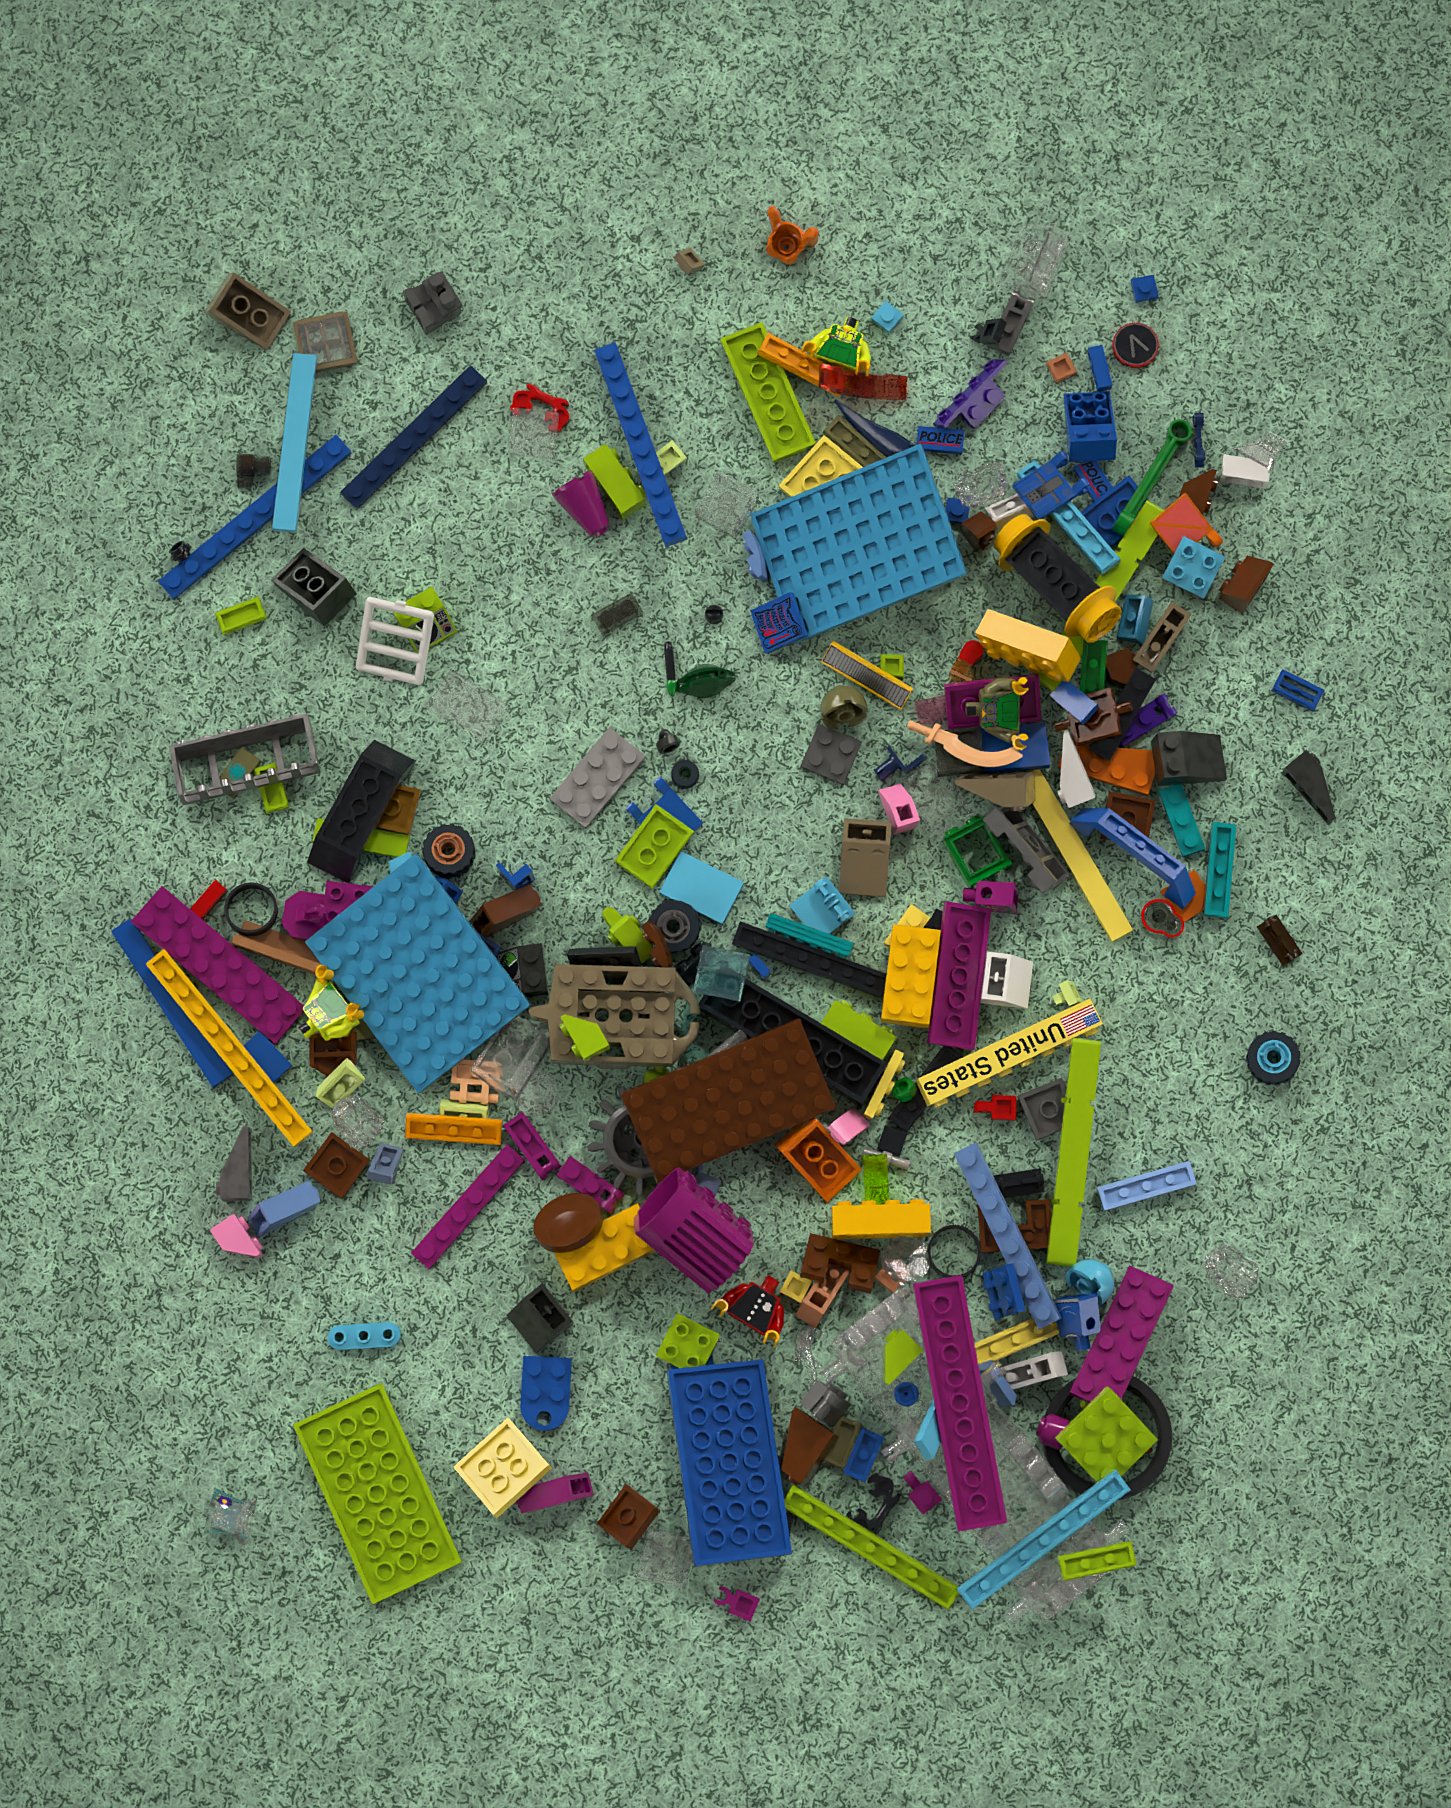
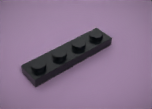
M1135 668L1116 701L1117 704L1131 701L1133 711L1120 714L1119 723L1122 734L1093 742L1089 748L1090 752L1108 762L1110 761L1154 685L1155 678Z

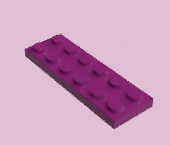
M949 901L943 904L941 933L927 1036L928 1044L975 1050L991 909Z
M1129 1265L1101 1324V1330L1097 1333L1071 1388V1396L1090 1403L1108 1386L1122 1400L1174 1288L1173 1284Z

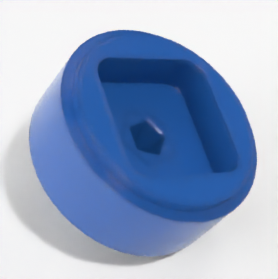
M901 1382L895 1387L893 1395L899 1405L908 1407L917 1402L919 1391L913 1383Z

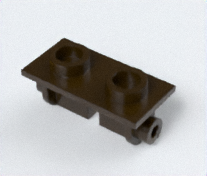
M1277 914L1270 916L1257 926V929L1282 966L1303 954Z

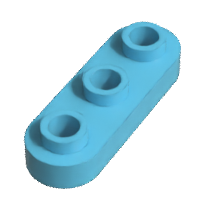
M391 1322L338 1325L333 1327L328 1333V1342L336 1350L393 1347L401 1339L399 1327ZM387 1330H391L393 1333L390 1339H385L384 1333ZM364 1331L367 1332L368 1338L361 1340L360 1334ZM338 1333H343L344 1339L341 1342L336 1341L335 1337Z

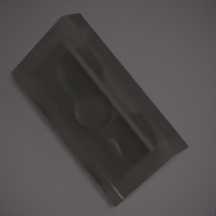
M630 593L591 614V617L602 636H605L643 615V611L634 595Z

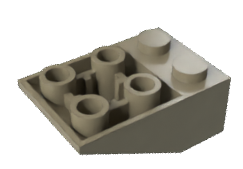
M844 818L839 881L840 894L886 897L892 822Z

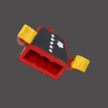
M767 1275L761 1286L750 1282V1284L742 1283L728 1290L720 1299L714 1302L711 1310L714 1307H719L721 1309L719 1317H722L726 1312L736 1320L763 1335V1344L768 1339L773 1340V1348H776L779 1335L784 1326V1307L780 1304L781 1299L773 1295L780 1283L779 1281Z

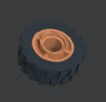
M441 824V826L433 828L423 841L422 853L427 867L435 875L451 879L461 876V874L468 871L470 866L472 867L473 859H475L476 855L475 846L469 832L464 830L463 827L455 826L454 824ZM447 847L455 849L452 855L443 854V850Z

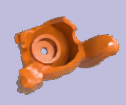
M775 206L769 207L767 214L773 231L767 239L766 252L771 257L779 258L786 264H793L806 247H814L818 243V228L810 227L804 232L792 222L782 221L781 214Z

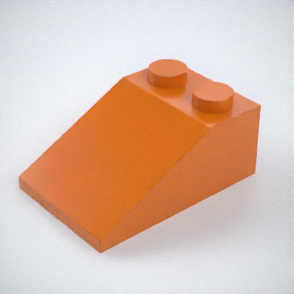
M815 1117L795 1125L774 1145L826 1202L834 1197L862 1170Z

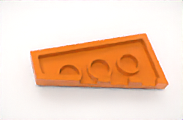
M1076 746L1090 779L1141 795H1149L1155 775L1152 750L1117 748L1108 762L1090 752L1089 748L1091 746ZM1062 755L1059 761L1058 769H1061Z

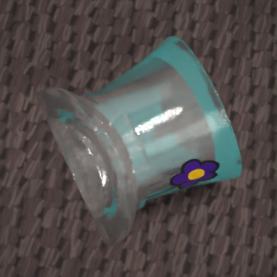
M218 1488L215 1489L209 1504L204 1533L230 1534L236 1537L240 1544L246 1546L251 1532L258 1497H253L250 1501H241Z

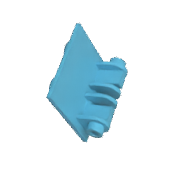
M1183 536L1162 578L1204 599L1225 556Z
M827 876L823 880L817 881L810 890L789 905L804 925L828 934L856 914Z

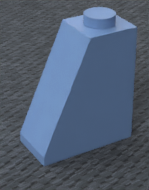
M307 1181L260 1202L247 1217L257 1237L260 1238L314 1209L320 1203L319 1192L316 1187L311 1185L310 1181Z

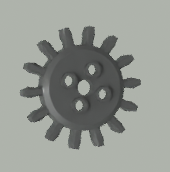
M623 1086L618 1089L619 1097L623 1102V1106L619 1109H615L610 1102L604 1099L600 1102L601 1109L610 1115V1119L607 1123L591 1120L588 1127L604 1132V1141L593 1142L587 1148L591 1152L606 1151L608 1159L601 1162L596 1171L602 1173L614 1165L620 1171L614 1181L615 1188L621 1187L626 1176L629 1175L636 1177L637 1195H642L645 1189V1178L654 1177L656 1180V1177L642 1144L638 1143L636 1139L637 1132L620 1094L627 1091ZM626 1125L633 1127L631 1134L625 1132L624 1128ZM633 1148L639 1149L640 1155L634 1157L631 1154V1150Z

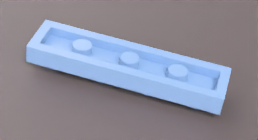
M1190 1161L1100 1186L1096 1189L1103 1211L1194 1186L1197 1183Z

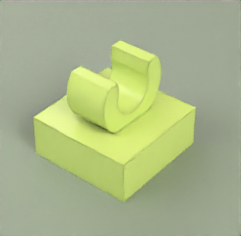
M1070 980L1059 984L1062 992L1052 996L1056 1005L1067 1002L1069 1006H1075L1082 1002L1074 982Z

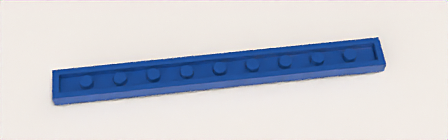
M614 342L594 350L664 545L669 547L688 540L617 344Z
M337 434L305 460L301 495L352 454L351 450ZM278 483L192 552L187 559L180 562L158 580L159 584L173 600L273 519Z

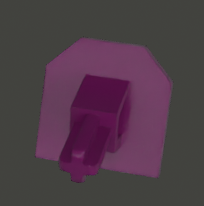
M298 891L285 900L282 926L291 938L308 940L321 929V918L327 914L323 904L325 894Z

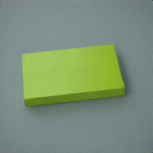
M655 804L614 862L653 889L694 831Z

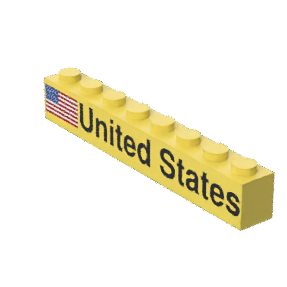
M1087 999L918 1078L916 1083L927 1106L929 1107L934 1104L935 1108L948 1103L947 1098L954 1094L959 1098L970 1092L969 1087L977 1084L978 1088L991 1083L990 1078L997 1074L1002 1078L1012 1073V1067L1020 1064L1021 1068L1033 1063V1058L1040 1054L1044 1058L1055 1053L1054 1048L1063 1044L1064 1048L1070 1046L1072 1038L1083 1034L1087 1038L1098 1033L1097 1028L1103 1023L1091 999Z

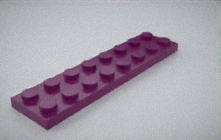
M163 886L157 890L130 921L273 1043L277 1044L304 1013V1005Z

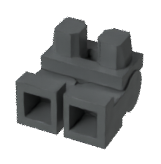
M442 271L431 275L422 281V284L414 288L409 287L403 290L406 303L414 316L416 315V319L426 335L443 326L444 323L458 317L462 312L461 308L463 305Z

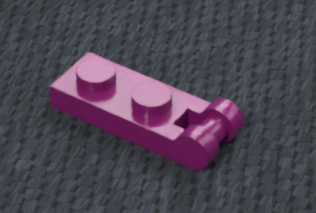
M523 1111L503 1125L541 1180L547 1178V1174L552 1170H558L562 1167ZM546 1156L548 1162L540 1166L538 1160Z
M571 1156L556 1175L578 1192L593 1197L599 1206L610 1214L614 1211V1205L617 1201L622 1200L625 1195ZM605 1190L610 1193L606 1201L600 1198Z

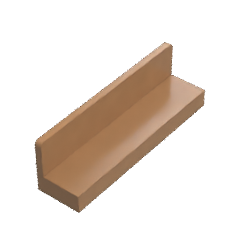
M245 920L241 929L255 930L263 926ZM272 929L258 936L234 934L231 942L234 947L316 975L315 970L317 966L322 965L304 940L291 938L289 935Z

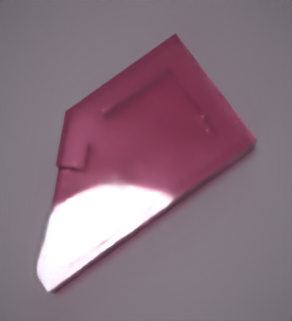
M945 695L915 701L919 724L924 725L943 721L946 716Z

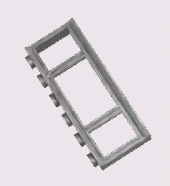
M307 713L294 714L289 718L281 720L272 719L267 723L259 725L251 724L238 730H225L221 734L213 736L204 735L196 740L179 741L169 746L177 792L182 805L321 773L311 723ZM306 732L312 763L304 765L292 763L289 765L290 768L285 769L279 738ZM272 740L278 771L270 768L265 774L257 776L245 774L243 779L230 782L228 779L220 781L215 753ZM208 755L213 786L199 785L197 790L186 792L181 761Z

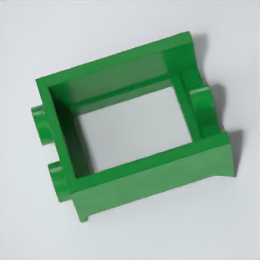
M978 815L970 818L965 822L967 825L959 829L957 826L945 832L946 836L942 840L968 888H974L977 881L985 879L988 881L994 878L995 874L1004 869L1010 870L1013 864L996 835L993 836L986 829V823L983 821L986 817L985 815L980 818ZM983 827L1000 859L970 874L953 842Z

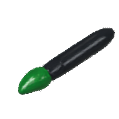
M666 641L664 646L667 677L666 688L669 695L674 697L677 688L674 651L671 642Z

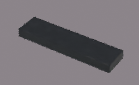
M943 1046L920 1077L963 1058V1056L952 1047ZM916 1082L917 1092L915 1096L907 1102H900L888 1117L890 1122L904 1132L910 1130L927 1108V1104Z

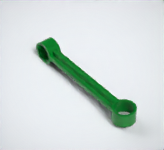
M1177 419L1170 424L1166 432L1167 440L1112 528L1116 533L1124 537L1178 447L1186 444L1189 440L1192 428L1187 421ZM1172 428H1183L1186 431L1187 437H1175L1172 434Z

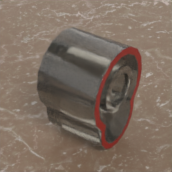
M1164 899L1149 901L1144 905L1138 917L1140 929L1146 936L1160 938L1165 942L1177 940L1184 930L1183 918L1176 913L1174 906Z

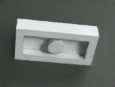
M1224 454L1219 482L1266 489L1269 482L1270 473H1268L1270 461Z

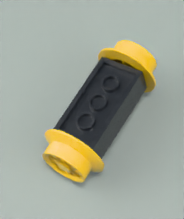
M1027 514L1013 518L1000 530L994 540L993 546L1000 554L999 567L1004 571L1015 569L1067 621L1064 632L1068 637L1080 635L1086 642L1092 643L1105 636L1115 626L1122 613L1121 608L1114 602L1116 598L1115 588L1112 586L1100 588L1048 536L1050 531L1048 521L1044 519L1033 521Z

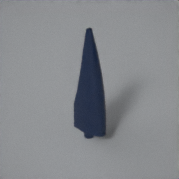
M835 399V404L853 428L884 456L889 457L916 446L899 433L864 418Z

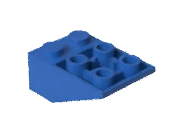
M1110 391L1064 393L1069 462L1115 460L1117 436Z

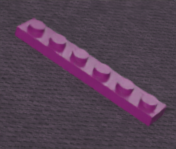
M506 1144L415 1247L411 1254L430 1269L524 1163L525 1159Z

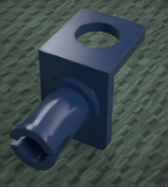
M888 745L886 749L890 753V758L873 770L883 782L884 779L897 769H902L906 774L910 773L926 761L928 757L923 753L905 767Z

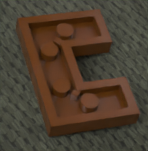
M1050 1199L1025 1201L1027 1225H1017L1029 1250L1048 1249L1051 1225ZM977 1204L981 1253L1001 1252Z
M810 1233L800 1277L823 1283L829 1263L851 1269L847 1289L871 1294L880 1250Z

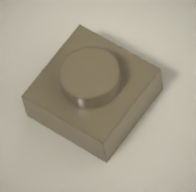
M692 248L678 251L673 257L679 264L680 269L687 274L698 272L705 266V263Z

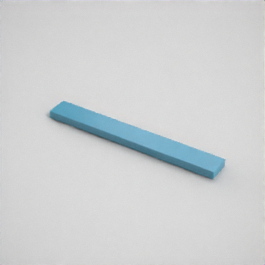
M293 353L273 517V531L297 533L317 356L313 354Z
M1113 1470L956 1589L973 1610L1130 1491L1129 1487L1119 1473Z

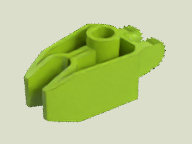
M609 906L603 909L601 915L610 927L607 931L609 933L607 938L615 947L618 945L620 947L636 946L641 963H644L652 956L650 953L653 949L652 945L644 938L643 932L639 928L641 924L632 914L630 916L626 914L622 917L613 907Z

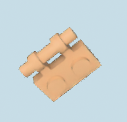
M462 1060L452 1068L451 1083L460 1084V1091H451L450 1100H456L467 1104V1101L481 1102V1105H488L489 1103L498 1104L499 1094H490L489 1091L490 1087H500L501 1062ZM468 1085L482 1086L481 1093L468 1092Z

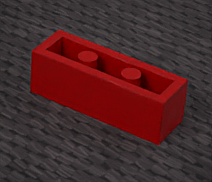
M214 880L190 910L204 920L226 895L228 890L218 881Z

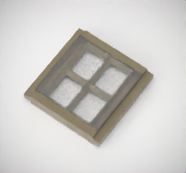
M347 311L293 322L299 354H313L317 356L316 373L358 364Z

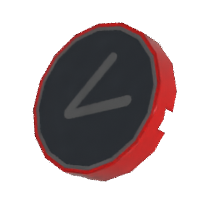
M1133 322L1125 324L1118 329L1113 338L1112 350L1120 364L1138 369L1146 367L1154 360L1158 352L1159 342L1156 333L1149 326Z

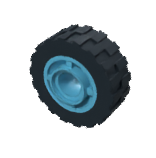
M1267 1031L1262 1035H1258L1252 1041L1247 1051L1246 1061L1248 1070L1250 1069L1251 1075L1255 1076L1257 1081L1266 1083L1265 1085L1284 1084L1295 1075L1300 1065L1301 1054L1298 1050V1045L1291 1036L1285 1035L1286 1033ZM1272 1052L1278 1054L1280 1062L1276 1064L1270 1063L1267 1059V1054Z

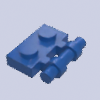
M1013 1263L982 1273L984 1278L983 1288L987 1290L990 1301L988 1304L989 1310L993 1312L995 1320L1026 1311Z

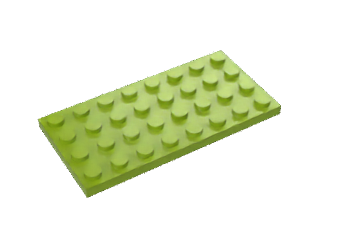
M383 1383L377 1384L293 1424L372 1605L462 1563V1559Z

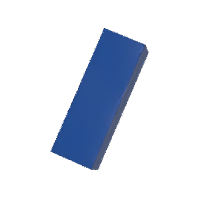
M1103 345L1089 347L1087 354L1097 392L1111 390L1113 384Z

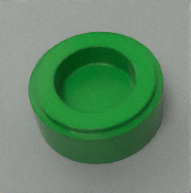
M908 1077L899 1079L892 1088L893 1096L900 1102L911 1100L917 1092L916 1084Z

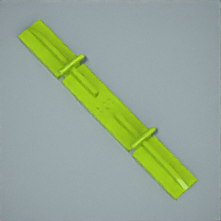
M1149 500L1145 502L1117 546L1120 552L1114 551L1121 562L1104 575L1099 574L1095 581L1100 588L1104 586L1115 588L1116 598L1114 602L1117 601L1134 572L1138 570L1140 565L1136 561L1141 562L1158 536L1150 522L1163 512L1164 509ZM1063 631L1061 635L1068 637ZM1080 635L1068 637L1081 657L1084 639ZM1041 672L1038 674L1039 684L1052 692L1063 681H1054Z
M1072 1038L1066 1094L1065 1098H1061V1102L1064 1103L1054 1199L1050 1198L1053 1208L1046 1264L1073 1267L1077 1262L1083 1207H1079V1202L1084 1201L1094 1106L1090 1105L1091 1101H1095L1101 1041Z

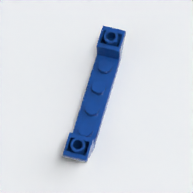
M1082 808L1070 821L1069 824L1087 838L1097 829L1170 884L1164 896L1182 910L1195 896L1196 892L1186 866L1111 809Z

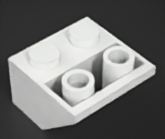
M987 951L980 1003L1028 1009L1033 962L1011 954Z

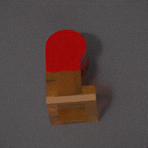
M976 640L966 642L949 672L948 679L956 683L974 681V675L970 673L983 657V646L980 642Z

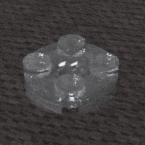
M905 1236L893 1238L881 1254V1264L884 1271L886 1272L887 1270L892 1275V1280L903 1285H912L922 1279L929 1269L930 1261L926 1252V1245L921 1241ZM905 1256L910 1260V1262L908 1263V1265H905V1262L900 1258Z

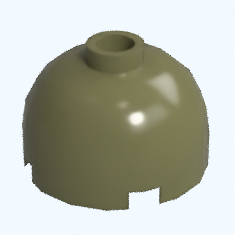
M835 686L824 695L820 704L823 724L832 729H838V724L848 722V727H853L867 718L866 712H868L866 700L853 687Z

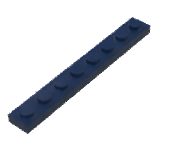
M470 365L340 491V494L356 510L360 508L487 384V380Z

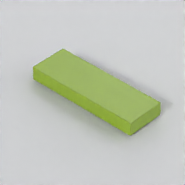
M1132 1541L1057 1556L1063 1581L1137 1566Z

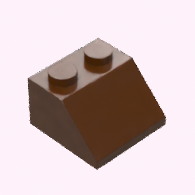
M1246 556L1243 562L1238 560L1231 571L1234 573V576L1231 580L1226 578L1219 589L1222 592L1219 600L1243 614L1267 579L1274 564L1270 561Z

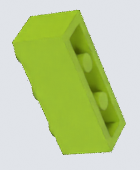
M605 443L585 456L583 463L588 471L592 470L597 485L623 520L646 505L644 497L647 495L640 484L637 486L632 481L634 477L627 466L622 467L617 451L614 448L610 449Z
M835 1000L821 1024L884 1061L896 1041L897 1036L893 1035L895 1031L884 1024L880 1027L873 1023L874 1018L864 1012L861 1015L852 1010L854 1007L844 1000H841V1002Z

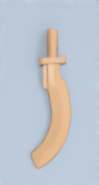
M911 720L907 725V729L928 737L925 738V743L931 745L935 741L943 744V748L947 752L973 765L999 767L1013 763L1023 756L1014 747L999 752L979 751L961 742L958 739V735L942 730V726L935 723L933 729Z

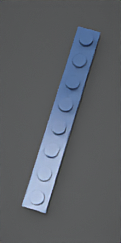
M973 1143L955 1152L954 1155L1006 1263H1013L1021 1294L1038 1329L1062 1319L978 1143Z

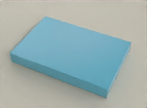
M680 851L659 894L670 900H678L690 904L697 913L723 925L744 882Z

